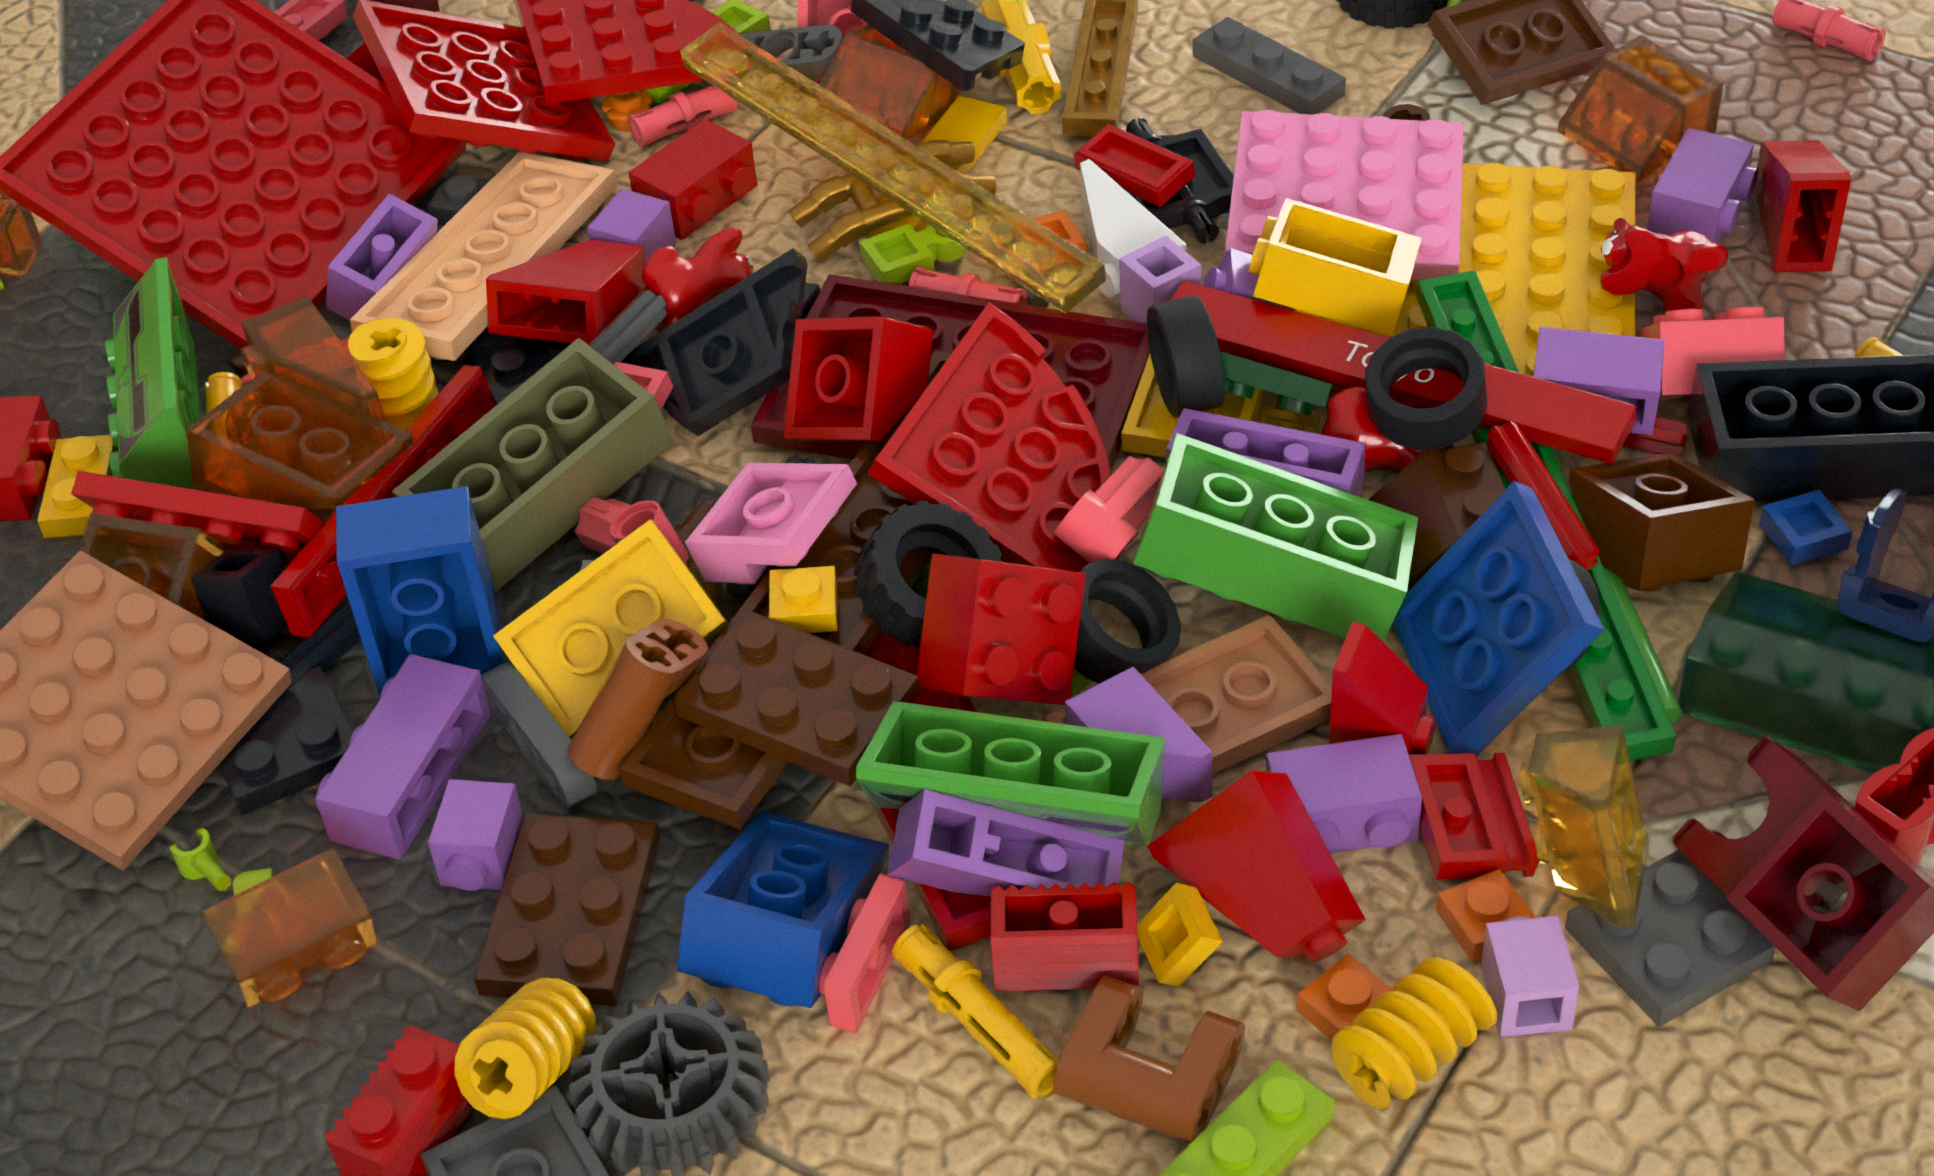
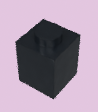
M230 547L190 576L206 622L252 648L259 649L274 643L280 637L279 632L288 626L270 587L285 570L278 548Z

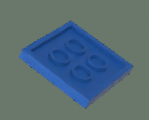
M1513 481L1406 594L1393 621L1415 674L1428 686L1427 702L1433 716L1436 717V723L1450 754L1475 753L1476 757L1604 631L1533 488Z

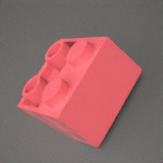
M1764 307L1726 309V312L1714 313L1713 320H1703L1702 309L1666 311L1665 315L1653 316V325L1636 330V337L1665 340L1659 398L1691 397L1697 363L1785 360L1784 317L1764 318Z

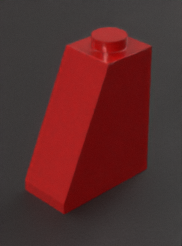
M1819 140L1761 141L1757 163L1759 172L1754 191L1773 272L1832 271L1851 184L1849 171Z
M590 239L489 275L486 278L489 333L564 343H573L580 338L589 345L644 290L645 284L641 279L645 264L644 245Z
M1251 770L1147 845L1152 857L1186 885L1197 887L1202 898L1276 957H1307L1309 962H1316L1327 958L1347 944L1348 941L1344 934L1366 920L1286 773Z

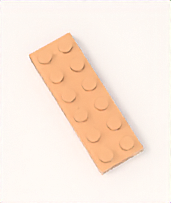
M519 151L350 319L352 332L359 325L370 320L384 317L401 318L413 322L422 330L429 356L440 360L455 361L488 326L486 278L491 274L558 251L616 190L615 170Z

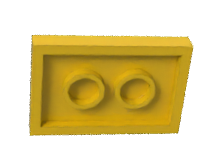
M650 519L493 635V637L520 675L572 740L622 647L630 636L656 620L670 619L692 628L707 643L722 632L729 623L658 526Z

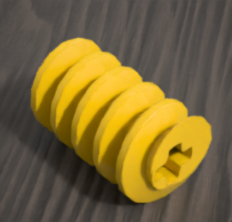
M384 317L359 325L351 333L347 346L350 355L353 357L352 364L354 370L358 374L357 381L361 392H363L362 399L365 408L368 410L367 417L369 423L373 427L372 434L374 440L383 449L390 450L439 392L435 384L436 380L431 368V360L426 349V341L422 330L413 322L401 318Z
M1440 957L1426 958L1414 968L1413 974L1405 975L1393 986V991L1385 992L1373 1003V1008L1362 1011L1353 1020L1352 1026L1343 1027L1333 1036L1331 1044L1333 1062L1343 1080L1356 1095L1368 1105L1384 1111L1390 1107V1094L1396 1098L1407 1100L1417 1092L1416 1080L1428 1082L1437 1074V1063L1449 1064L1457 1057V1046L1467 1048L1477 1039V1029L1488 1030L1497 1022V1010L1492 998L1482 984L1468 971L1454 962Z
M540 978L526 983L461 1041L455 1056V1078L461 1094L471 1106L488 1117L504 1120L520 1116L572 1065V1059L582 1055L584 1035H595V1014L588 998L575 985L564 980Z

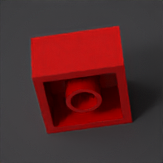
M932 554L917 669L919 688L964 696L1065 705V701L1069 700L1071 695L1086 573Z

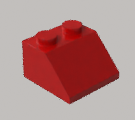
M883 316L796 319L783 439L791 441L879 442L914 405L928 387L933 329Z

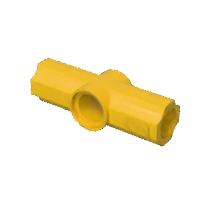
M984 0L981 2L982 14L989 19L1003 23L1006 26V31L1025 43L1022 63L1011 69L1001 70L998 77L1006 76L1018 107H1024L1031 115L1049 112L1051 105L1061 99V84L1051 62L1050 43L1044 23H1035L1026 0Z

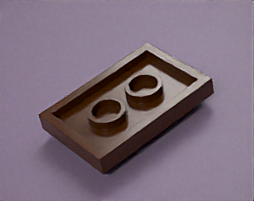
M1470 0L1434 11L1428 23V27L1481 105L1610 66L1618 53L1582 0Z
M746 610L674 700L677 716L851 787L856 781V766L892 702L913 704L920 695L917 675Z
M525 813L474 976L478 994L480 996L510 998L528 982L540 978H557L575 985L588 998L590 1004L617 1006L661 840L657 822Z

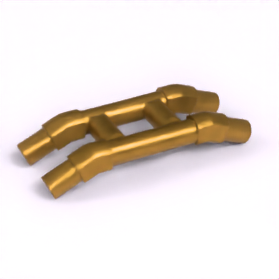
M932 140L915 145L913 150L842 177L836 175L822 181L809 191L807 197L792 207L789 213L795 222L803 228L822 212L826 213L837 204L848 201L849 197L852 198L858 209L840 216L828 225V230L808 244L813 255L818 261L823 262L842 246L845 248L854 240L868 235L867 232L940 204L946 205L954 201L993 197L996 193V180L993 175L970 176L968 173L942 176L935 179V183L931 184L924 171L932 168L948 167L949 164H969L975 159V148L972 142ZM902 177L910 192L880 203L872 189Z

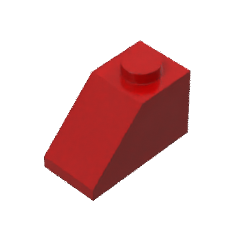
M1352 622L1333 668L1329 744L1402 734L1408 755L1428 754L1436 726V717L1426 715L1428 686L1365 624Z

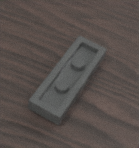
M1226 17L1193 39L1194 58L1299 114H1318L1345 96V77L1230 17Z

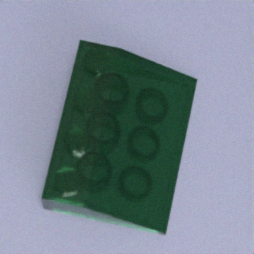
M1735 571L1706 612L1686 657L1678 703L1684 714L1760 738L1769 736L1780 744L1875 773L1885 767L1899 764L1902 753L1908 743L1922 732L1934 728V636L1927 642H1916L1843 615L1835 599Z

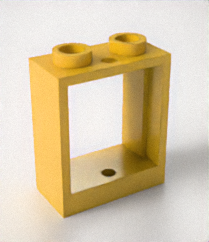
M1286 198L1278 218L1270 215L1267 216L1261 237L1257 240L1248 270L1250 273L1259 275L1253 297L1392 337L1410 283L1422 238Z

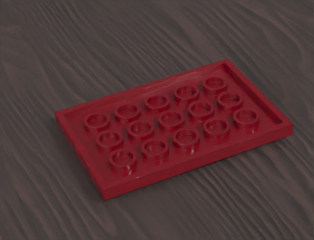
M831 274L827 276L806 319L883 316L933 329L931 356L936 350L952 354L989 302L1015 320L1047 351L1043 359L1055 371L1066 387L1071 385L1076 387L1094 419L1104 443L1110 468L1112 469L1122 443L1121 433L1150 354L1147 323ZM789 381L765 396L751 424L753 443L847 459H854L866 443L862 441H791L783 439Z

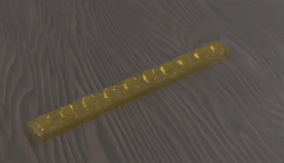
M717 23L680 50L685 68L1064 313L1070 311L1106 281L1105 266L1102 262L722 23Z

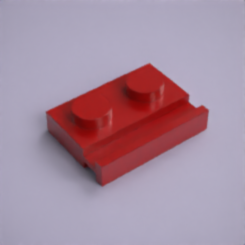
M1505 752L1494 753L1492 760H1477L1475 753L1409 755L1422 795L1419 826L1435 880L1475 879L1498 869L1503 874H1505V871L1521 870L1523 877L1534 876L1540 857Z

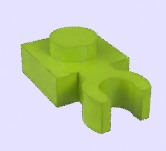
M950 217L935 219L926 226L925 230L916 232L910 224L859 241L861 260L878 282L895 285L908 283L916 267L935 271V260L954 261L966 254L965 236L962 233L953 236V225Z

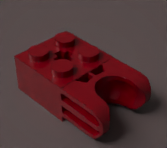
M1764 736L1749 752L1747 758L1748 764L1763 780L1768 792L1769 806L1767 815L1761 825L1748 836L1728 839L1719 831L1707 829L1702 823L1693 818L1687 820L1676 832L1672 842L1726 895L1725 898L1826 997L1860 1012L1933 935L1934 879L1793 751L1774 741L1771 737ZM1847 892L1844 904L1842 906L1838 905L1842 895Z

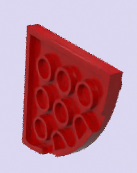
M514 0L545 104L754 73L753 55L746 42L736 30L719 16L688 0Z
M989 302L876 457L868 474L914 505L917 501H928L929 504L934 505L944 503L950 505L953 510L960 513L964 511L972 516V520L977 525L983 526L991 534L989 538L993 544L998 545L1002 554L1001 562L1080 572L1089 563L1056 537L1054 531L1087 491L1091 490L1095 493L1112 475L1104 443L1094 419L1074 385L1066 387L1055 371L1043 359L1047 352L1043 346L1015 320Z

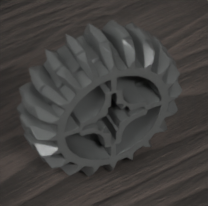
M658 991L654 1006L641 1009L629 1000L626 1011L627 1017L619 1020L604 1015L603 1025L601 1026L603 1035H584V1045L582 1047L584 1056L572 1059L571 1076L573 1082L569 1084L568 1099L572 1112L576 1113L573 1117L574 1122L577 1126L581 1127L600 1161L604 1162L612 1159L614 1169L618 1170L621 1176H626L637 1167L640 1168L641 1176H658L661 1170H670L672 1176H685L686 1168L697 1164L702 1170L711 1175L714 1166L713 1156L720 1153L736 1159L740 1148L738 1138H756V1129L758 1128L757 1116L766 1113V1107L769 1102L767 1082L770 1081L767 1061L763 1060L761 1041L754 1031H747L746 1022L741 1018L738 1011L725 1015L724 1009L716 997L699 1008L696 999L693 998L689 991L685 993L677 1004H668V1001ZM673 1074L675 1081L670 1082L671 1097L666 1099L664 1091L669 1090L668 1076Z

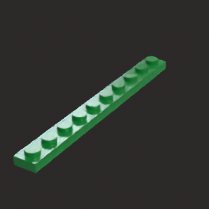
M1475 270L1417 281L1416 298L1428 327L1455 331L1474 344L1485 364L1519 373ZM1477 426L1471 432L1475 443L1486 442L1487 444L1490 429ZM1529 441L1585 526L1552 447ZM1492 456L1503 484L1507 488L1510 482ZM1597 556V565L1588 570L1598 589L1600 606L1598 618L1604 631L1589 645L1584 656L1569 670V673L1607 765L1673 753L1676 734L1600 558Z

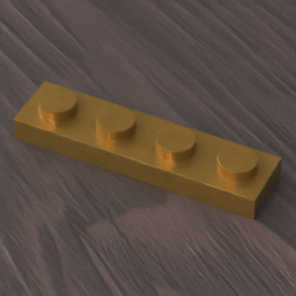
M1085 0L1062 116L1063 135L1092 138L1107 124L1118 128L1138 15V0Z

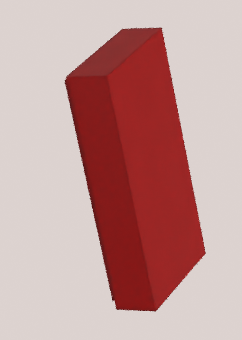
M1107 124L1073 154L1076 170L1080 171V163L1090 159L1125 191L1159 207L1164 205L1195 177L1193 160L1110 124Z

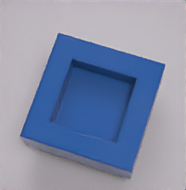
M1820 490L1762 506L1759 525L1790 566L1848 550L1852 530Z

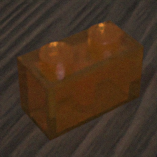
M334 848L202 911L211 938L248 1008L263 1000L265 1002H274L289 996L300 987L302 980L328 967L331 969L346 967L360 959L368 947L377 943L371 915Z

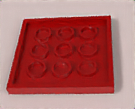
M358 0L353 19L408 132L426 139H437L439 137L460 139L479 147L494 144L514 147L528 154H536L539 151L562 154L576 161H585L588 158L609 161L615 142L590 98L545 104L522 27L368 0Z

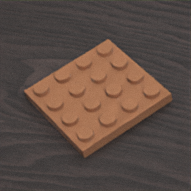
M79 551L0 630V799L124 871L291 684L290 668L86 553Z

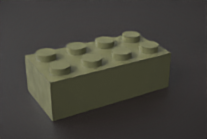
M578 338L392 492L395 497L468 486L496 593L579 523V509L593 496L606 500L670 446L674 440L655 397Z

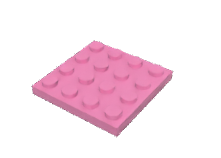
M1273 110L1258 112L1242 111L1225 256L1230 248L1253 255L1267 216L1270 215L1278 218L1285 199L1288 198L1422 238L1410 280L1418 281L1458 273L1464 123L1446 122L1439 119L1427 121L1400 120L1384 116L1364 118L1334 116L1328 113L1311 115L1279 113Z

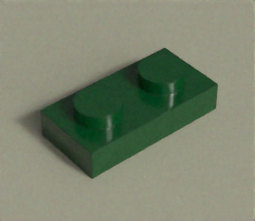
M1220 352L1224 371L1225 392L1252 399L1255 388L1279 395L1276 407L1310 417L1314 405L1327 409L1326 403L1330 399L1333 384Z

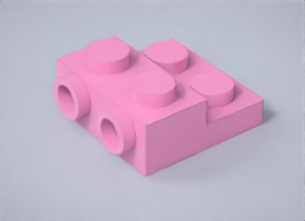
M747 463L688 537L685 545L705 582L755 584L766 572L768 565L779 567L797 566L800 560L806 556L809 548L829 521L838 513L839 508L855 488L857 482L848 464Z

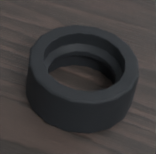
M1192 295L1151 305L1147 310L1146 321L1148 343L1156 380L1168 411L1174 418H1178L1181 416L1184 408L1203 412L1222 406L1225 396V382L1221 353L1210 315L1203 301L1197 295Z
M1436 327L1406 330L1388 338L1372 354L1365 370L1370 418L1380 434L1400 446L1427 450L1444 448L1466 438L1480 424L1488 405L1484 360L1474 344L1455 331ZM1435 368L1449 371L1461 378L1464 383V389L1454 399L1432 408L1417 409L1403 406L1389 397L1390 387L1402 376L1416 370Z
M1101 559L1085 565L1080 571L1081 573H1086L1074 668L1085 678L1100 684L1131 667H1134L1141 674L1165 662L1179 645L1181 622L1176 605L1163 585L1145 570L1126 561ZM1088 599L1101 600L1108 603L1127 616L1139 633L1142 649L1123 645L1103 631L1092 615Z

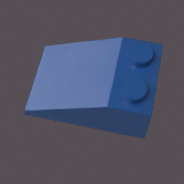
M761 811L685 895L677 971L699 977L706 984L714 987H736L765 995L772 1002L779 1005H801L812 1008L821 996L819 992V979L825 960L832 952L839 954L847 938V926L852 908L859 898L867 899L888 857L889 844Z

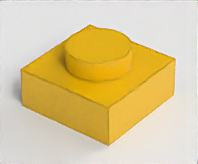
M835 566L770 570L769 618L806 633L838 631Z
M1178 882L1170 888L1137 924L1138 939L1158 983L1180 987L1223 942L1197 887Z

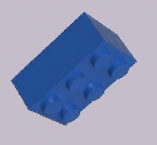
M468 486L336 507L337 564L379 696H381L385 683L391 677L396 676L409 654L480 670V674L506 662L505 652L493 637V635L503 629V620Z

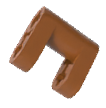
M670 619L656 620L630 636L622 647L567 748L568 756L572 762L591 776L603 780L620 778V766L659 715L656 712L664 698L685 685L696 673L708 651V645L703 637L685 624Z
M1105 975L1095 987L1063 1048L1055 1071L1054 1093L1182 1141L1192 1143L1207 1128L1234 1071L1242 1049L1245 1024L1211 1011H1206L1198 1022L1178 1065L1174 1066L1125 1048L1140 1014L1143 991L1139 986Z

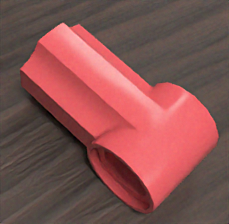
M1129 456L1095 493L1089 490L1082 496L1058 525L1054 535L1089 564L1101 559L1118 560L1140 531L1138 528L1147 518L1163 469L1149 458L1142 460Z
M593 496L579 509L580 519L575 533L584 547L604 554L651 519L686 565L689 558L688 550L657 502L646 500L629 505L613 498L602 500Z

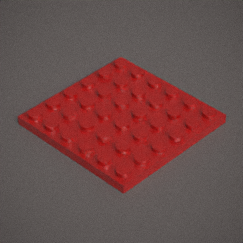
M167 0L0 156V191L136 281L141 279L155 259L167 257L186 314L244 352L256 350L263 353L272 342L288 338L326 298L328 266L390 193L413 206L466 150V141L446 137L426 139L408 132L385 83L256 0Z

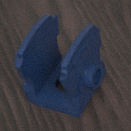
M1895 488L1882 499L1881 503L1873 511H1868L1856 547V553L1859 554L1856 566L1850 565L1848 571H1844L1837 600L1838 608L1843 615L1916 642L1924 643L1934 636V592L1932 598L1878 580L1891 538L1895 534L1906 504L1907 492Z

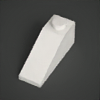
M1088 159L1080 163L1081 203L1095 267V279L1101 292L1106 297L1113 298L1121 305L1119 258L1164 236H1168L1185 252L1186 243L1095 163Z

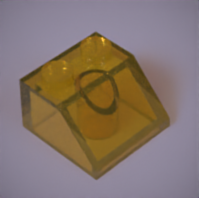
M1622 725L1538 733L1530 762H1523L1521 764L1520 784L1525 803L1527 805H1536L1540 821L1537 822L1535 827V845L1539 862L1542 865L1550 864L1557 892L1620 927L1635 926L1650 845Z

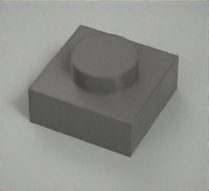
M450 173L427 204L428 214L437 218L438 224L445 225L490 180Z

